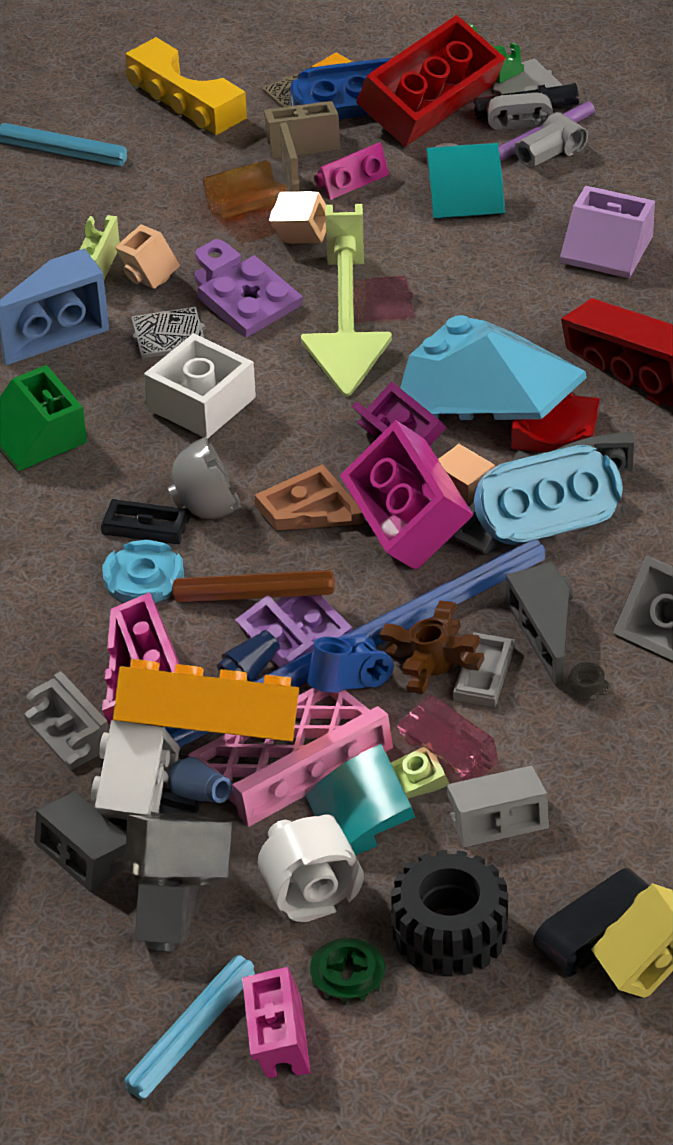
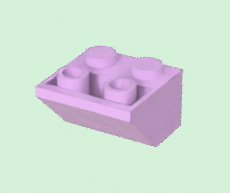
M585 185L572 209L560 255V263L630 278L653 237L655 201Z

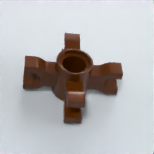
M440 600L436 606L433 618L418 621L410 628V631L399 625L385 623L379 634L382 641H390L384 651L394 659L411 657L405 661L402 667L403 674L411 675V679L406 685L408 692L424 694L428 687L430 676L445 673L454 663L469 670L479 671L484 662V654L475 653L480 643L479 635L466 634L461 637H454L461 627L460 620L452 619L457 609L456 602Z

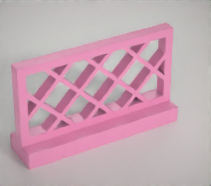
M312 688L298 696L296 718H302L300 725H295L294 738L296 740L294 745H275V740L265 739L264 744H243L250 737L225 734L187 755L188 757L199 759L223 776L229 778L231 782L233 777H245L232 784V792L228 799L237 807L238 816L250 827L306 796L326 775L353 757L379 744H382L385 752L392 749L393 743L388 714L379 706L369 710L346 690L328 693ZM329 695L337 701L336 706H314L316 702ZM311 719H332L330 725H309ZM341 719H353L347 722L346 724L339 726ZM305 738H318L307 745H303ZM215 756L229 757L227 764H209L207 760ZM239 757H260L258 764H237ZM269 758H281L267 765Z

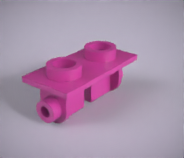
M381 142L321 166L318 174L314 176V182L318 188L326 187L328 198L331 200L388 176L389 171Z

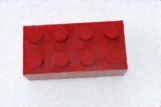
M455 15L368 74L356 103L404 147H407L471 102L474 97H478L495 84L506 58L463 19Z

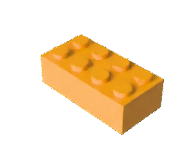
M131 659L130 667H119L113 720L293 742L299 687H292V679L289 677L265 675L264 683L247 681L248 674L246 672L220 669L219 678L203 676L204 669L202 667L181 664L175 665L174 673L159 671L160 663L139 659Z

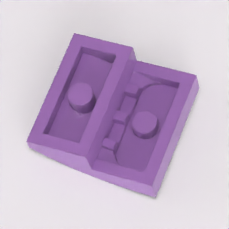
M267 595L235 619L237 625L250 638L261 633L263 630H267L277 639L281 649L271 659L277 668L313 651L314 642L317 638L341 637L353 630L321 595L282 597L276 602Z

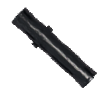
M576 83L547 88L544 84L538 85L537 89L480 98L474 97L473 103L476 105L474 106V113L477 120L488 118L486 107L491 99L501 95L542 93L546 95L551 101L552 108L579 105V99L576 98L579 97L578 87ZM501 110L498 116L505 115L507 110Z

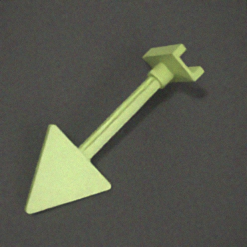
M355 204V212L333 213V205H325L328 265H338L339 330L337 333L302 334L301 343L343 396L349 397L392 340L391 332L354 331L353 264H364L362 204Z

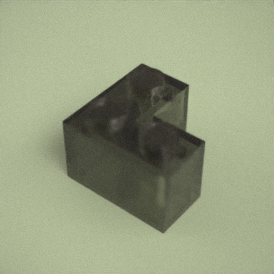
M151 811V816L128 815L124 871L141 876L140 883L149 885H168L169 879L183 880V884L208 886L210 885L211 878H228L232 822L192 812Z

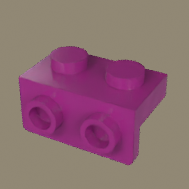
M392 381L367 409L358 401L352 406L361 416L357 423L372 437H375L378 433L382 434L397 420L423 437L428 445L431 446L447 428L439 419Z

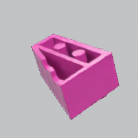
M150 592L110 610L107 645L110 659L109 669H105V681L107 683L106 700H103L102 712L109 726L114 715L120 666L130 667L131 659L148 660L160 663L159 671L175 673V665L180 664L165 624Z

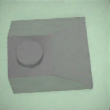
M646 556L613 633L673 660V566Z

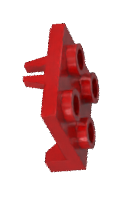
M571 392L542 419L513 420L511 449L551 452L567 444L594 437L600 398L575 396Z

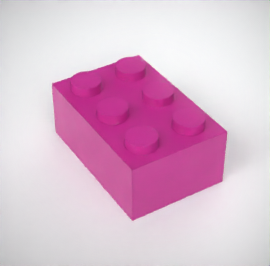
M397 420L340 475L386 553L414 570L420 568L474 515L427 441Z

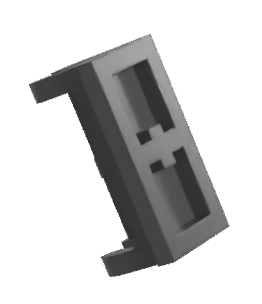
M73 792L36 810L34 843L89 892L94 891L126 868L121 861L115 862L113 865L111 863L116 858L122 857L132 850V839L77 792Z

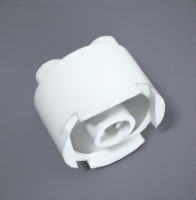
M333 816L306 817L293 822L281 820L270 827L268 831L269 838L262 846L258 856V868L281 912H286L290 919L297 922H308L336 913L334 905L345 897L350 902L358 894L363 884L364 872L347 838Z

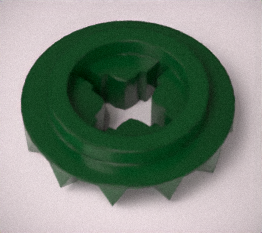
M342 938L328 942L317 950L311 960L310 975L313 987L320 989L326 1000L337 997L345 1005L349 999L358 997L364 1002L368 993L371 991L379 992L381 981L385 977L384 958L376 947L360 939ZM347 960H351L354 973L351 975V979L344 980L341 972L344 971V966H347Z

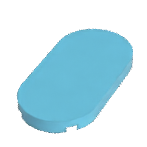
M589 445L571 446L506 462L490 469L478 482L474 495L476 515L480 524L490 536L502 543L519 545L532 540H540L586 528L607 520L615 512L614 509L617 506V502L621 500L623 491L621 475L615 463L607 455L603 456L600 452L595 451L597 450L596 448Z

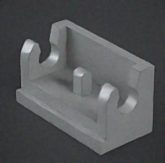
M62 671L56 673L53 679L34 688L27 694L26 699L31 704L43 697L45 699L40 705L34 706L24 713L26 722L70 770L100 755L102 735L104 732L109 733L108 721Z
M533 766L446 784L447 795L454 809L450 816L463 847L549 828L547 792Z

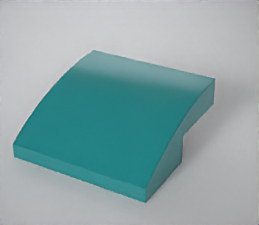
M498 143L426 148L433 219L505 213Z
M382 744L370 748L340 765L306 794L315 816L331 815L334 817L355 855L377 846L374 835L415 818L408 798Z

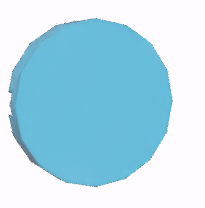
M152 540L132 541L124 544L123 550L116 554L115 550L111 552L102 566L104 587L112 597L123 603L149 592L155 603L168 599L173 595L174 580L176 578H184L183 559L179 553L176 555V553L172 552L169 545Z

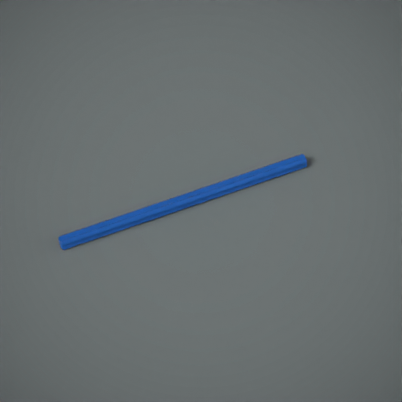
M537 539L525 542L341 637L365 634L378 646L386 642L382 641L379 636L385 623L396 624L409 630L418 621L433 618L436 606L440 600L456 602V605L503 582L506 580V574L528 569L543 561L546 550ZM313 651L266 675L289 677L292 679V687L301 686L308 680ZM264 676L252 682L264 683ZM164 727L179 747L209 733L206 731Z

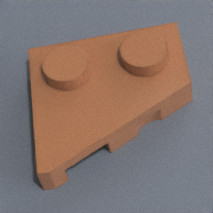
M323 464L255 494V507L276 531L360 525L364 523V515L355 500Z

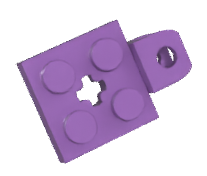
M214 239L196 250V261L202 267L196 270L194 275L195 282L199 286L198 298L245 338L302 306L303 296L255 255L241 262V255L229 244L219 239ZM212 252H217L221 254V256L218 258L210 257L208 254ZM251 294L257 296V299L252 297H243L244 295Z

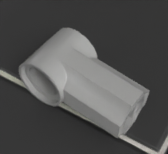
M556 112L546 119L541 130L515 143V154L520 162L528 168L536 166L561 152L571 156L573 155L571 152L575 150L579 152L584 148L588 139V132L564 114Z

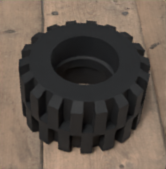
M447 850L437 851L436 856L432 857L427 853L418 857L419 863L409 862L404 866V874L396 876L394 888L391 891L393 940L396 941V948L400 955L407 953V962L414 967L420 962L423 963L424 972L433 974L435 968L442 969V976L453 977V970L461 969L462 975L473 973V965L475 964L480 969L490 965V956L497 958L500 955L502 944H506L508 937L509 893L507 892V884L504 877H499V870L493 864L485 866L484 858L478 855L470 858L467 857V852L457 850L456 854H447ZM443 908H457L466 912L459 915L446 916L437 914L434 911Z

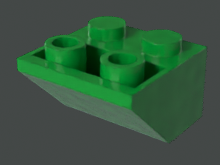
M47 365L11 379L0 395V450L17 471L87 443L83 406Z

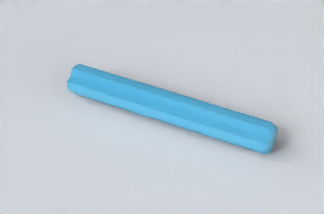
M2 123L0 126V143L119 167L123 166L127 160V149L124 146L8 123Z
M241 955L233 957L125 1077L126 1090L139 1099H144L154 1090L243 989L242 978L255 974L253 970L254 965L250 960H246Z

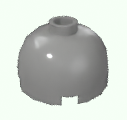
M206 437L180 451L173 462L171 470L174 484L168 487L169 493L178 508L186 506L192 515L204 520L219 519L241 509L237 493L235 492L232 495L228 489L231 487L229 483L231 479L211 443L208 444Z

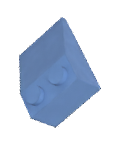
M85 248L49 260L0 299V344L5 365L109 330L103 272Z

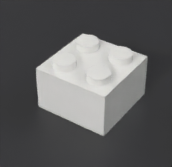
M194 333L144 373L147 409L207 439L256 398L254 362Z

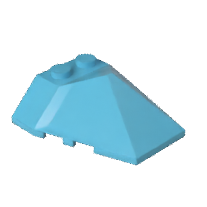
M455 315L448 319L446 324L432 336L426 338L423 344L409 355L400 388L437 419H439V414H459L460 420H472L474 417L473 413H493L495 420L542 419L582 383L587 376L586 372L581 368L511 331L487 321L468 318L464 315Z

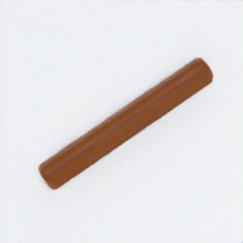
M330 570L176 578L173 582V595L177 602L265 598L267 595L271 598L331 595L335 590V578Z

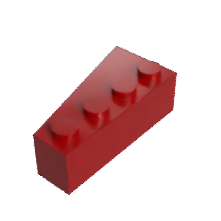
M594 298L586 301L561 318L567 350L603 372L611 369L619 382L631 388L633 385H637L650 393L647 399L658 406L666 403L673 407V324Z

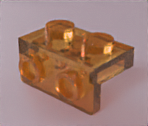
M267 160L206 176L202 180L209 211L214 215L225 218V221L242 219L246 216L245 212L258 209L259 212L270 211L275 207L280 192H288L286 185L274 181L271 163Z

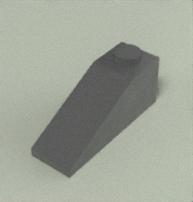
M552 561L506 574V604L555 686L562 685L564 681L569 600L573 599V590L567 576H561Z

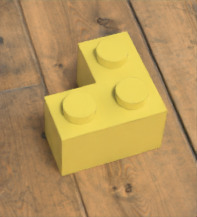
M652 883L647 889L636 896L631 907L617 922L611 924L605 930L604 936L591 949L619 990L645 998L650 996L673 971V890Z

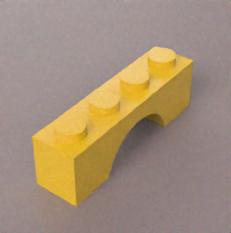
M155 37L125 53L126 77L133 86H138L150 93L155 100H161L172 107L177 114H183L198 127L205 128L211 133L218 135L247 119L246 92L224 78L198 81L180 76L178 50L159 38Z

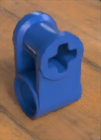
M365 634L344 637H320L314 642L307 682L314 689L328 693L364 687L374 688L381 686L389 679L394 669V662L387 653L378 651L374 641Z

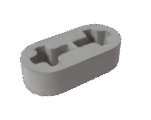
M542 93L497 96L489 101L486 112L489 125L495 130L538 127L544 124L546 119L553 114L551 101L546 95ZM541 107L539 114H533L535 108ZM501 110H507L505 116L498 117Z

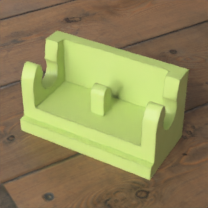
M107 215L104 232L95 229L94 218L90 216L85 224L86 238L80 250L86 249L103 272L105 280L117 254L115 247L120 243L117 216Z

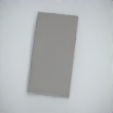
M473 632V635H479L480 643L475 653H483L485 660L479 671L461 668L453 691V700L495 708L515 648V639Z

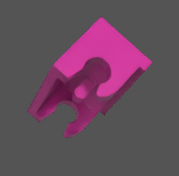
M289 967L243 977L248 1038L252 1060L258 1059L264 1074L268 1078L277 1077L275 1065L279 1063H289L291 1070L296 1075L311 1074L302 999Z

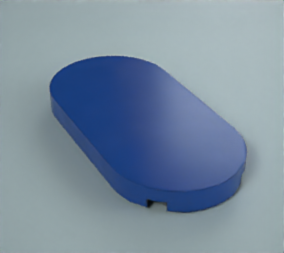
M392 58L306 69L299 73L298 79H293L291 83L292 106L332 101L337 110L338 119L367 116L369 114L356 103L364 80L368 74Z

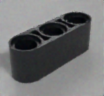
M624 868L616 872L542 923L534 935L533 946L563 974L568 977L575 975L577 972L574 969L579 967L582 970L597 959L591 949L604 936L605 930L611 924L617 922L631 907L636 896L650 885L630 868Z

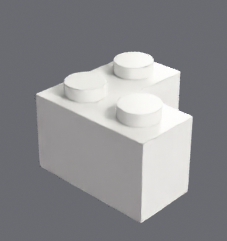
M111 720L109 733L104 732L100 742L99 754L100 758L104 759L101 776L94 778L91 790V800L93 803H96L95 808L103 816L156 824L162 789H170L168 773L172 765L178 761L180 750L179 745L164 727Z

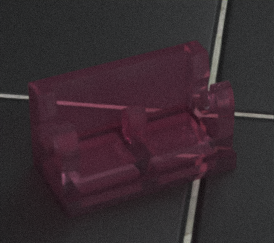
M431 694L397 724L399 732L404 736L408 735L405 741L411 745L418 742L454 768L458 775L464 776L462 781L481 777L499 763L494 738Z

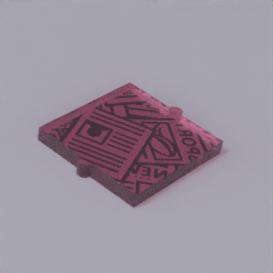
M406 275L353 280L354 323L413 317L411 305L413 293L409 292Z

